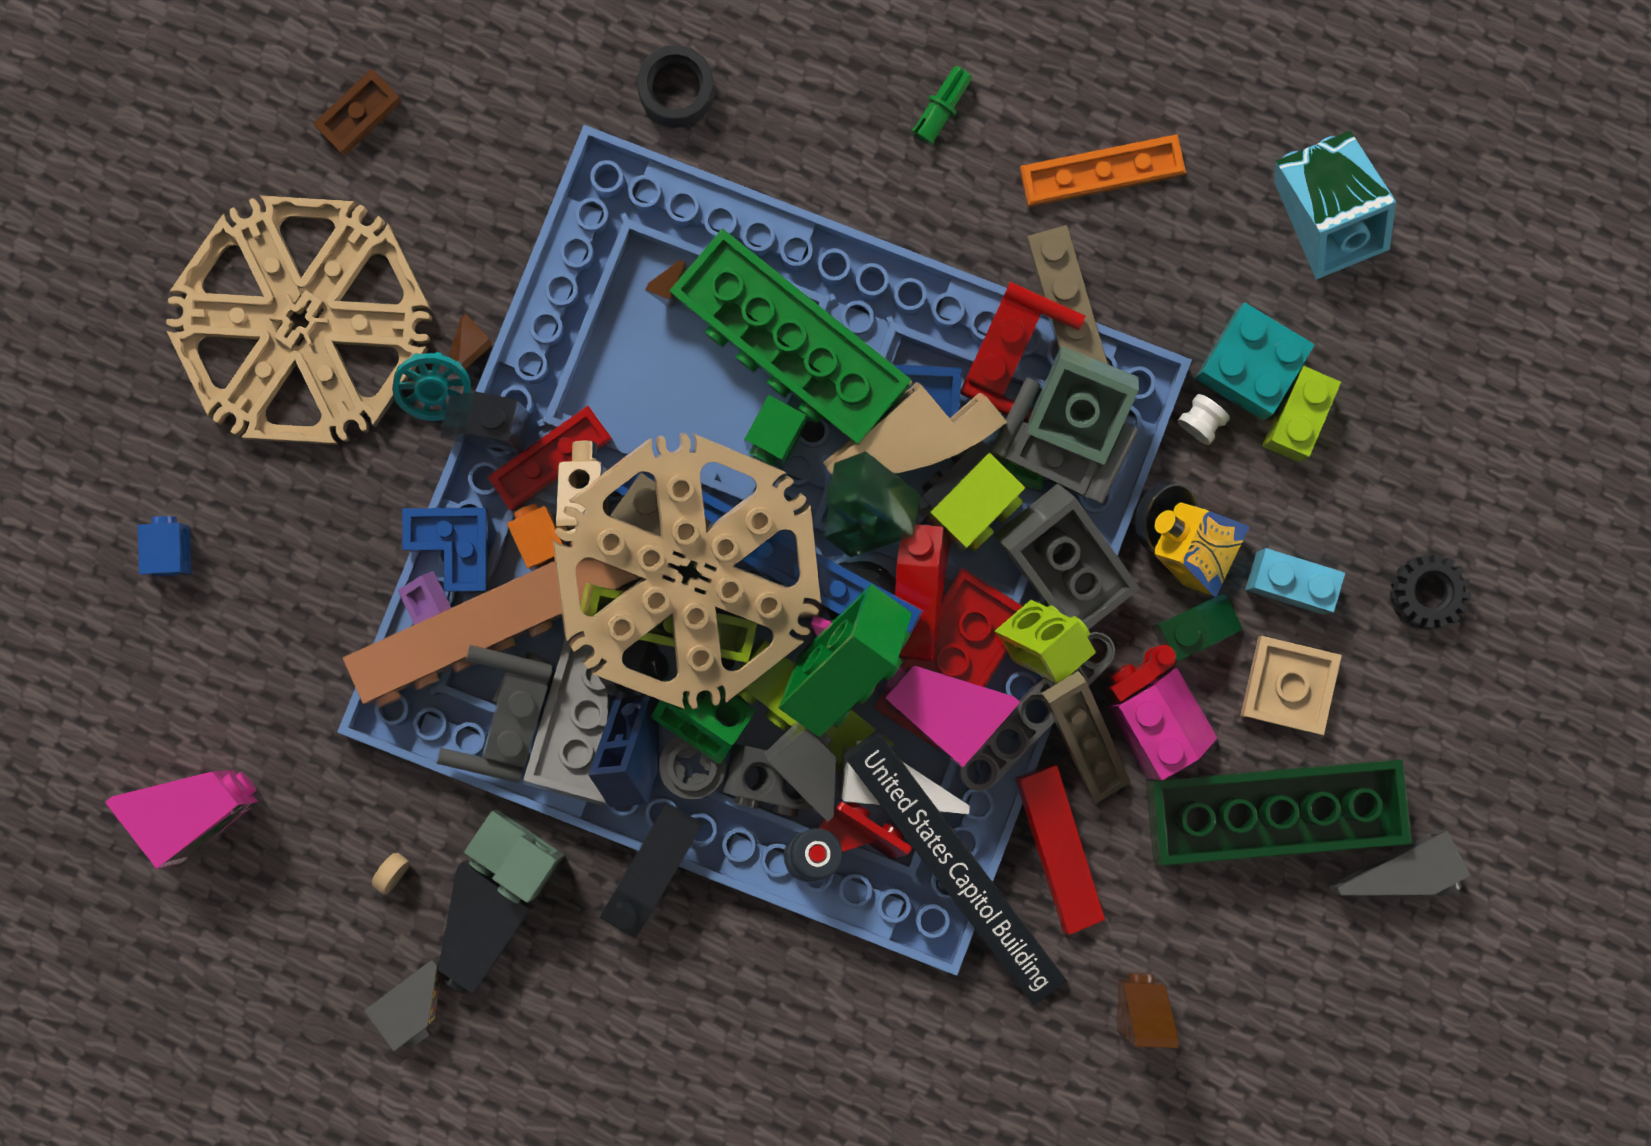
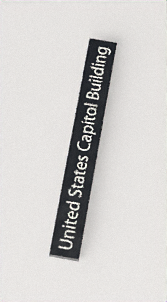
M876 730L844 754L846 761L1032 1004L1035 1005L1067 982L1065 976L880 731Z

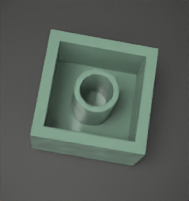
M1061 345L1030 415L1027 433L1105 465L1139 391V378Z

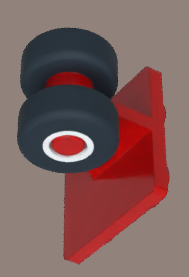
M839 802L834 804V816L828 822L824 819L819 828L801 832L789 840L784 850V863L786 869L794 878L804 882H813L833 875L841 864L842 852L869 844L882 854L894 859L908 855L912 847L904 842L905 836L897 828L887 823H884L883 827L868 819L871 813L856 802H848L847 804Z

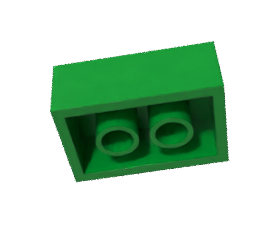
M870 584L797 656L778 709L818 737L824 734L832 725L836 728L839 727L849 715L851 707L857 702L864 704L872 695L876 684L882 679L888 681L899 669L902 663V659L899 658L900 651L910 637L907 628L912 613L873 584Z

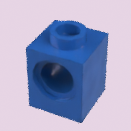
M176 516L151 517V524L137 525L140 575L149 577L191 575L190 526L177 523Z

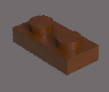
M371 68L323 113L313 125L345 156L389 115L402 100Z

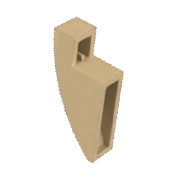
M916 382L903 394L888 414L871 429L859 446L849 440L824 461L823 464L832 475L878 476L906 472L935 464L963 452L987 438L1007 423V421L990 400L981 393L977 394L949 418L924 387Z

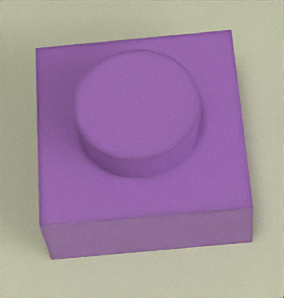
M434 571L421 575L398 590L414 625L451 608Z

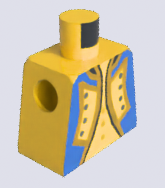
M1180 502L1175 506L1173 512L1166 510L1155 521V529L1161 534L1154 549L1155 556L1184 586L1216 597L1249 526L1214 512Z

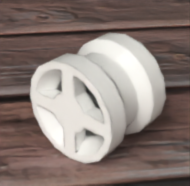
M1198 394L1192 401V409L1188 413H1183L1177 421L1184 430L1197 440L1210 445L1215 439L1214 432L1219 426H1224L1230 417L1213 400Z

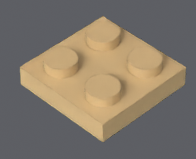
M1258 636L1240 716L1317 735H1324L1342 655L1265 636Z

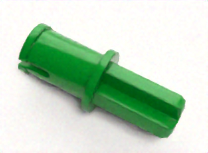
M955 66L935 96L929 95V105L911 130L914 136L924 142L927 141L931 146L934 144L936 137L950 116L954 117L957 113L954 107L972 80L969 72L959 66Z

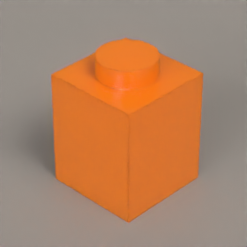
M534 503L514 512L516 519L508 522L507 525L527 569L534 571L554 562L552 539L559 544H566L564 540L555 534L557 526L550 509L546 506L538 508L537 504Z

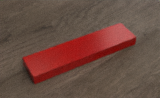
M1049 764L1016 777V784L1063 932L1070 935L1104 921L1105 917L1057 765Z

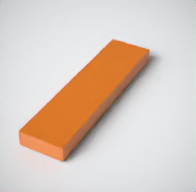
M1178 134L1022 165L1019 168L1027 207L1180 177L1186 174Z

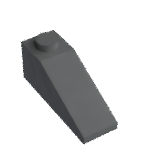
M1436 829L1414 840L1412 844H1407L1328 886L1332 893L1338 895L1438 894L1439 897H1443L1459 890L1462 887L1460 881L1471 875L1448 831Z

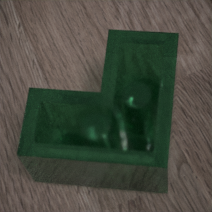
M866 451L835 462L826 500L829 510L823 537L850 558L913 537L920 494Z

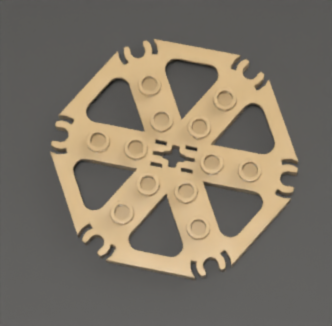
M260 196L265 203L266 212H264L262 206L252 198L249 200V203L252 206L253 213L249 218H241L240 213L234 207L230 209V216L236 223L233 228L229 223L228 216L223 213L171 288L170 292L174 295L185 294L187 296L185 299L177 296L168 298L170 305L183 308V315L175 320L166 319V324L174 329H184V331L175 333L167 331L207 416L212 418L214 414L213 420L222 425L227 416L235 415L236 424L230 431L233 434L240 436L247 429L246 433L241 437L245 440L339 445L333 433V429L336 428L338 437L347 443L351 441L346 431L348 424L357 422L362 432H369V424L362 416L367 413L371 418L372 425L376 428L395 400L392 384L397 367L412 357L413 354H426L429 350L426 346L415 347L412 344L413 341L418 344L430 343V337L427 334H417L415 326L421 321L432 322V316L424 311L414 312V310L422 308L432 309L390 225L387 223L385 230L382 232L385 221L379 216L372 225H362V219L368 212L364 206L359 205L356 207L355 201ZM290 217L331 220L335 224V230L304 275L301 276L281 235L280 226L282 222ZM230 246H238L264 297L206 293L203 288V282L223 251ZM377 254L388 258L404 291L403 299L397 305L340 301L369 258ZM323 309L324 311L321 313V315L319 316V318H317V316L319 315V313H320L321 310ZM304 310L307 311L305 318L309 321L306 328L298 326L295 330H292L294 322L290 319L291 315L294 312L301 315ZM206 337L259 339L225 389L217 388L213 384L198 353L200 341ZM305 337L300 346H298L302 338ZM335 344L391 347L398 352L399 362L375 396L363 397L358 392ZM298 365L322 414L321 419L314 426L272 424L267 420L266 409L295 366ZM417 365L414 366V367H412V368H410V369L414 371V370L416 369ZM403 374L400 382H407L410 377Z
M679 433L680 446L676 451H668L665 437L657 436L655 443L659 454L654 456L652 450V439L646 440L569 499L571 503H577L586 508L581 513L574 507H565L563 512L576 519V526L571 531H564L557 527L555 529V534L564 541H571V545L559 544L552 539L566 641L573 635L583 631V634L577 635L571 640L569 644L571 649L575 652L583 645L592 646V654L583 661L587 669L595 667L602 658L604 659L597 668L591 670L592 674L685 709L683 705L684 691H687L686 700L692 709L697 708L696 697L703 690L710 692V699L713 705H719L721 698L717 687L721 685L724 691L723 700L728 702L805 642L803 639L789 634L793 629L800 635H808L810 630L798 624V616L805 611L815 615L818 614L819 610L812 603L804 601V598L815 599L821 603L811 506L806 504L801 510L793 512V510L802 507L807 499L801 493L791 500L785 499L784 491L794 483L792 478L789 476L782 477L772 486L775 480L786 472L695 433H692L694 438L693 451H690L691 442L686 433ZM717 462L752 477L756 483V491L706 529L700 480L702 467L707 463ZM642 471L650 472L654 475L661 536L608 516L603 510L605 498ZM787 529L795 534L800 577L794 586L784 587L734 566L778 531ZM673 552H679L682 556L676 555ZM591 557L642 577L641 580L594 616H587L581 611L576 578V566L580 560ZM690 561H695L694 568L702 576L709 579L707 581L699 577H689L687 582L684 583L682 582L683 576L674 567L669 566L668 563L676 566H688ZM705 563L714 566L715 569L706 567ZM663 575H666L671 577L672 580H667L662 577ZM695 587H697L699 589L704 590L705 593L702 594L700 592L695 591L694 589ZM715 607L768 627L773 634L770 646L739 670H726L721 660ZM671 615L678 670L676 677L671 681L664 682L627 668L622 662L624 651Z

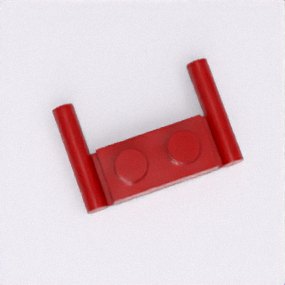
M1010 281L961 387L960 394L973 399L977 394L981 393L990 400L1000 413L1008 416L1014 400L1003 396L1009 385L1040 315L1043 314L1078 331L1086 315ZM1029 408L1023 422H1029L1033 409Z

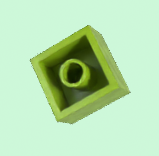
M988 453L930 512L926 521L931 526L944 527L951 540L950 545L960 555L967 548L974 553L994 533L989 525L996 518L1003 524L1023 503L1018 496L1025 487L992 454Z

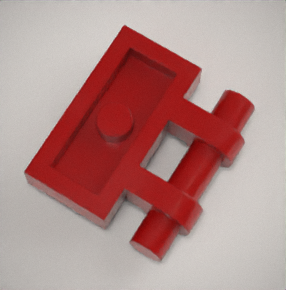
M1167 645L1151 647L1143 656L1144 662L1134 667L1132 663L1124 664L1108 674L1105 679L1109 684L1101 688L1108 702L1123 701L1171 668L1176 661L1174 650Z

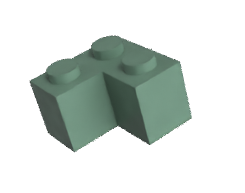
M498 809L491 811L464 851L466 855L472 858L469 862L470 866L487 877H490L493 872L495 875L492 879L500 884L497 890L517 904L520 900L528 903L536 898L565 856Z

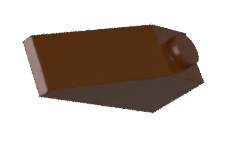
M1129 972V979H1118L1117 1030L1135 1047L1178 1048L1179 1039L1166 985L1161 981L1154 980V974L1147 972Z

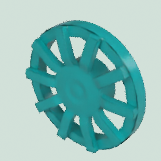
M439 352L435 354L415 353L397 367L393 377L392 391L398 405L408 414L422 420L439 421L445 418L448 404L446 401L447 396L461 395V393L448 387L464 386L463 394L470 393L471 381L459 361L456 362ZM425 363H433L432 370L428 371ZM417 365L421 374L416 373L410 368ZM440 365L448 367L442 373L438 372ZM454 372L460 377L458 379L447 380V378ZM404 374L416 382H400V379ZM401 389H415V392L405 398L402 395ZM418 399L424 404V407L420 409L411 403ZM440 404L443 409L430 411V406Z

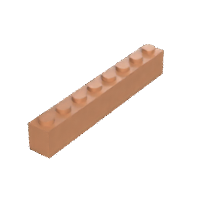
M591 557L584 558L576 566L580 606L586 583L626 591L629 586L637 583L642 577L625 572L620 568ZM555 561L343 657L362 703H376L377 707L381 708L401 699L399 691L412 685L418 691L440 681L437 674L447 669L453 668L454 673H458L476 665V663L465 661L469 645L503 653L516 646L515 638L528 632L531 638H535L554 629L552 622L562 617Z

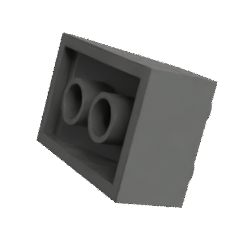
M1059 484L1055 485L993 534L1003 550L1047 606H1054L1061 614L1070 618L1076 616L1088 629L1140 589L1078 500Z

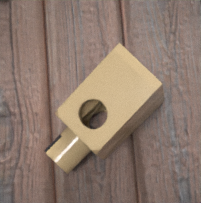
M573 442L572 461L559 463L556 526L564 531L573 530L577 523L574 517H570L563 512L564 508L574 507L581 513L586 509L580 504L571 503L569 499L584 489H580L583 484L588 483L589 485L607 471L603 463L597 461L596 442ZM609 495L603 502L604 513L610 516Z

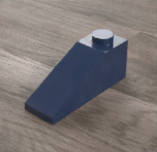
M642 697L614 700L588 774L610 808L642 805L648 802L658 770L659 723L651 718L660 702L657 698Z

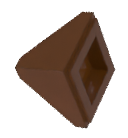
M679 260L650 281L645 291L664 305L674 306L676 298L669 290L686 272V262Z
M465 313L460 318L448 355L456 362L459 361L462 367L466 369L489 349L493 342Z

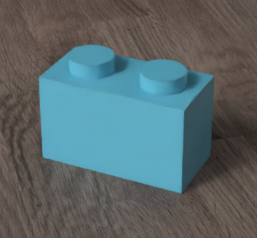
M1265 548L1256 552L1245 591L1324 615L1334 612L1345 573Z

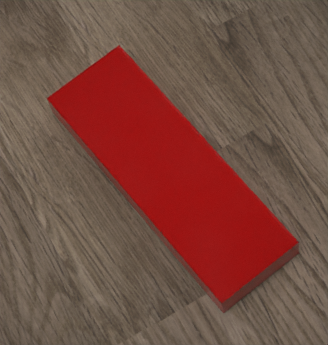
M586 406L487 476V478L508 508L513 512L558 480L559 463L572 461L573 442H596L598 452L612 442L613 439L591 408Z

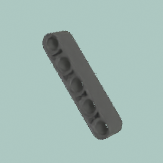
M1093 632L1087 637L1089 640L1099 642L1103 647L1104 653L1101 661L1095 664L1087 660L1072 673L1074 674L1079 671L1088 686L1114 659V643L1104 633ZM1041 677L1021 697L1018 706L964 767L959 766L958 775L963 785L975 791L988 790L994 786L1055 722L1042 695V692L1055 685L1054 682ZM1034 699L1041 701L1047 711L1044 720L1038 724L1030 722L1025 713L1027 704ZM1006 729L1014 732L1018 739L1016 749L1008 754L1002 753L996 744L998 734ZM974 760L984 761L989 768L987 779L979 784H974L967 776V768Z

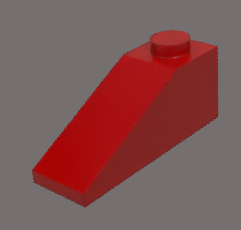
M902 523L896 568L895 596L923 610V613L905 647L900 651L899 657L929 661H934L951 543L945 528L941 526Z

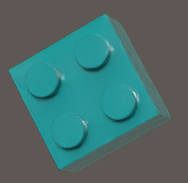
M1244 302L1234 312L1196 375L1195 380L1264 421L1276 411L1315 344Z

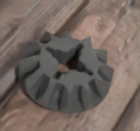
M676 736L664 747L659 760V772L664 785L673 794L685 799H700L710 795L723 781L726 760L724 759L719 765L701 752L699 763L705 767V770L710 772L709 775L694 773L685 783L683 780L686 776V767L681 765V762L676 760V757L691 759L694 754H697L698 750Z

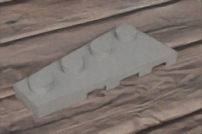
M583 631L573 635L568 641L565 639L523 784L605 806L604 798L588 774L607 723L608 691L599 677L591 672L599 664L587 669L583 663L592 654L593 647L583 645L574 652L569 645L575 636L583 634Z

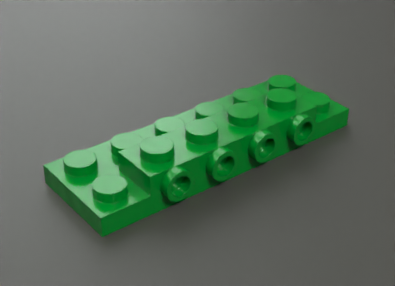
M723 228L669 290L678 301L704 321L708 326L704 333L722 348L729 343L739 351L735 358L752 373L760 368L770 376L766 383L783 398H786L791 393L802 402L798 406V410L806 414L808 419L815 424L820 419H823L827 424L834 426L858 446L871 429L888 414L913 384L908 376Z

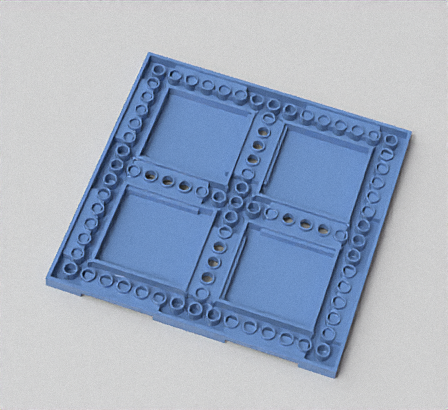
M583 125L476 392L516 399L531 414L523 451L580 410L589 406L613 439L612 442L597 452V461L602 462L606 470H609L649 438L652 439L654 456L659 454L655 443L657 436L665 437L668 451H676L680 446L679 433H686L691 442L690 451L694 449L692 433H695L750 457L749 451L746 450L744 439L768 395L798 410V406L802 402L791 393L786 398L776 393L766 383L770 376L760 368L752 373L735 358L739 351L729 343L722 348L704 333L708 326L676 299L674 306L669 307L645 291L650 281L679 260L686 262L688 269L722 228L891 364L960 367L962 369L961 387L1007 288ZM1043 314L1040 315L1009 385L1003 396L1015 401L1025 379L1035 380L1041 386L1030 406L1031 409H1034L1059 352L1049 317ZM1096 323L1108 365L1139 378V391L1124 422L1137 428L1139 431L1103 505L1097 504L1087 497H1081L1070 491L1068 492L1078 500L1115 554L1118 555L1192 359ZM960 394L959 410L972 399ZM1000 413L1006 420L1007 415ZM820 419L818 422L823 425L825 430L823 438L818 442H808L801 435L783 468V471L786 473L779 476L772 486L780 478L789 476L794 483L785 489V499L791 500L800 493L806 497L805 504L799 509L793 510V512L801 510L806 504L811 506L816 553L840 566L856 561L876 563L888 570L896 581L902 525L894 517V514L905 499L923 497L926 492L922 489V486L938 470L944 475L955 463L950 458H947L929 466L901 473L878 476L832 475L823 462L850 439L834 426ZM1002 426L982 440L990 447V450ZM455 441L428 508L488 509V591L532 572L527 569L507 523L516 519L514 512L534 503L537 504L538 508L546 506L550 509L556 522L558 480L512 512L487 476L518 454ZM992 454L1004 467L1006 466V459ZM710 462L701 469L702 491L732 507L737 506L756 491V483L752 477L717 462ZM1045 480L1041 492L1025 488L1018 496L1023 503L1003 524L996 518L989 525L994 531L993 534L1052 489L1055 484ZM588 483L583 484L580 489L587 486ZM623 495L618 497L609 496L610 515L624 497ZM926 519L920 524L931 526ZM783 529L778 531L796 541L795 534L791 530ZM993 534L974 553L967 548L960 555L950 545L943 597L961 568L1022 606L1033 600L1048 607L1015 566ZM564 541L566 545H571V541ZM444 551L410 552L374 643L414 625L398 592L400 588L421 575L434 571L444 590ZM742 560L734 565L737 568L766 578L779 585L789 587ZM444 591L451 608L486 593ZM823 606V615L820 618L832 622L826 611V606ZM561 617L553 621L554 629L540 636L531 638L528 632L515 638L516 646L503 653L525 658L527 652H530L549 661L550 665H552L551 672L555 673L565 642L563 618ZM798 617V624L810 630L813 618ZM757 624L752 647L759 638L771 644L773 640L772 631L766 626ZM793 629L789 632L793 637H798L805 641L785 656L794 664L797 656L814 640L811 632L808 635H800ZM663 645L658 647V649L665 656L668 664L667 674L663 678V681L667 682L676 677L678 670L675 647ZM1007 652L985 688L1014 696L1019 701L1042 676L1013 662ZM735 660L734 666L729 671H734L740 661ZM476 664L458 673H454L453 668L437 674L440 680L437 683L418 691L412 685L399 691L401 699L381 708H378L376 703L363 704L355 687L337 731L340 734L635 850L639 849L665 804L669 803L703 823L679 867L957 976L975 928L913 847L908 855L891 859L869 844H865L842 852V861L839 868L826 879L804 882L794 878L788 872L784 863L785 847L793 836L809 829L819 828L824 818L814 808L813 812L799 809L797 817L773 812L774 804L760 801L758 809L734 804L735 796L722 792L731 750L725 757L726 770L723 781L714 792L700 799L681 798L673 794L664 785L659 772L661 753L667 743L677 735L659 724L658 770L647 804L610 808L606 801L605 806L523 784L551 686L542 704L519 783L436 764L440 747L482 757L497 704L492 699L506 671ZM880 680L876 694L870 696L864 704L857 702L851 707V710L894 743L892 749L902 762L970 806L969 814L940 812L993 881L1023 804L1015 778L1036 770L1052 725L994 786L984 791L971 790L963 785L958 775L959 766L947 755L873 708L885 690L882 686L886 683V680ZM609 692L607 704L608 717L614 703ZM758 699L753 705L746 701L750 707L756 710V713L735 744L768 750L791 726L789 725L783 731L765 716L770 710ZM1034 699L1027 704L1025 713L1030 722L1038 724L1046 717V707L1041 701ZM718 720L722 725L728 726L725 722ZM1006 729L998 734L996 744L1002 753L1008 754L1016 749L1018 739L1014 732ZM699 750L691 759L676 757V760L686 767V776L683 780L685 783L694 773H704L707 775L710 773L699 763L701 759V752ZM974 760L967 768V776L974 784L984 782L989 775V768L982 760ZM756 767L749 769L746 774L745 781L749 788L754 787L759 780V772ZM835 772L834 804L839 802L847 804L848 802L843 801L837 796L840 775ZM786 780L784 788L785 793L789 797L795 793L796 789ZM858 803L871 813L868 819L883 827L884 823H887L898 829L881 805ZM905 838L904 842L911 846V844Z

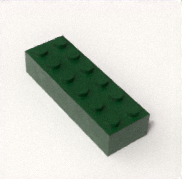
M1385 759L1166 778L1162 781L1154 779L1145 780L1153 862L1159 865L1412 844L1403 760Z

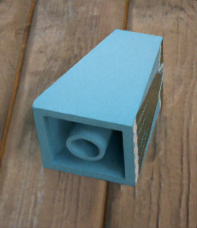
M1351 131L1336 137H1327L1316 145L1301 151L1290 152L1283 158L1276 160L1274 183L1316 279L1390 250L1396 201Z

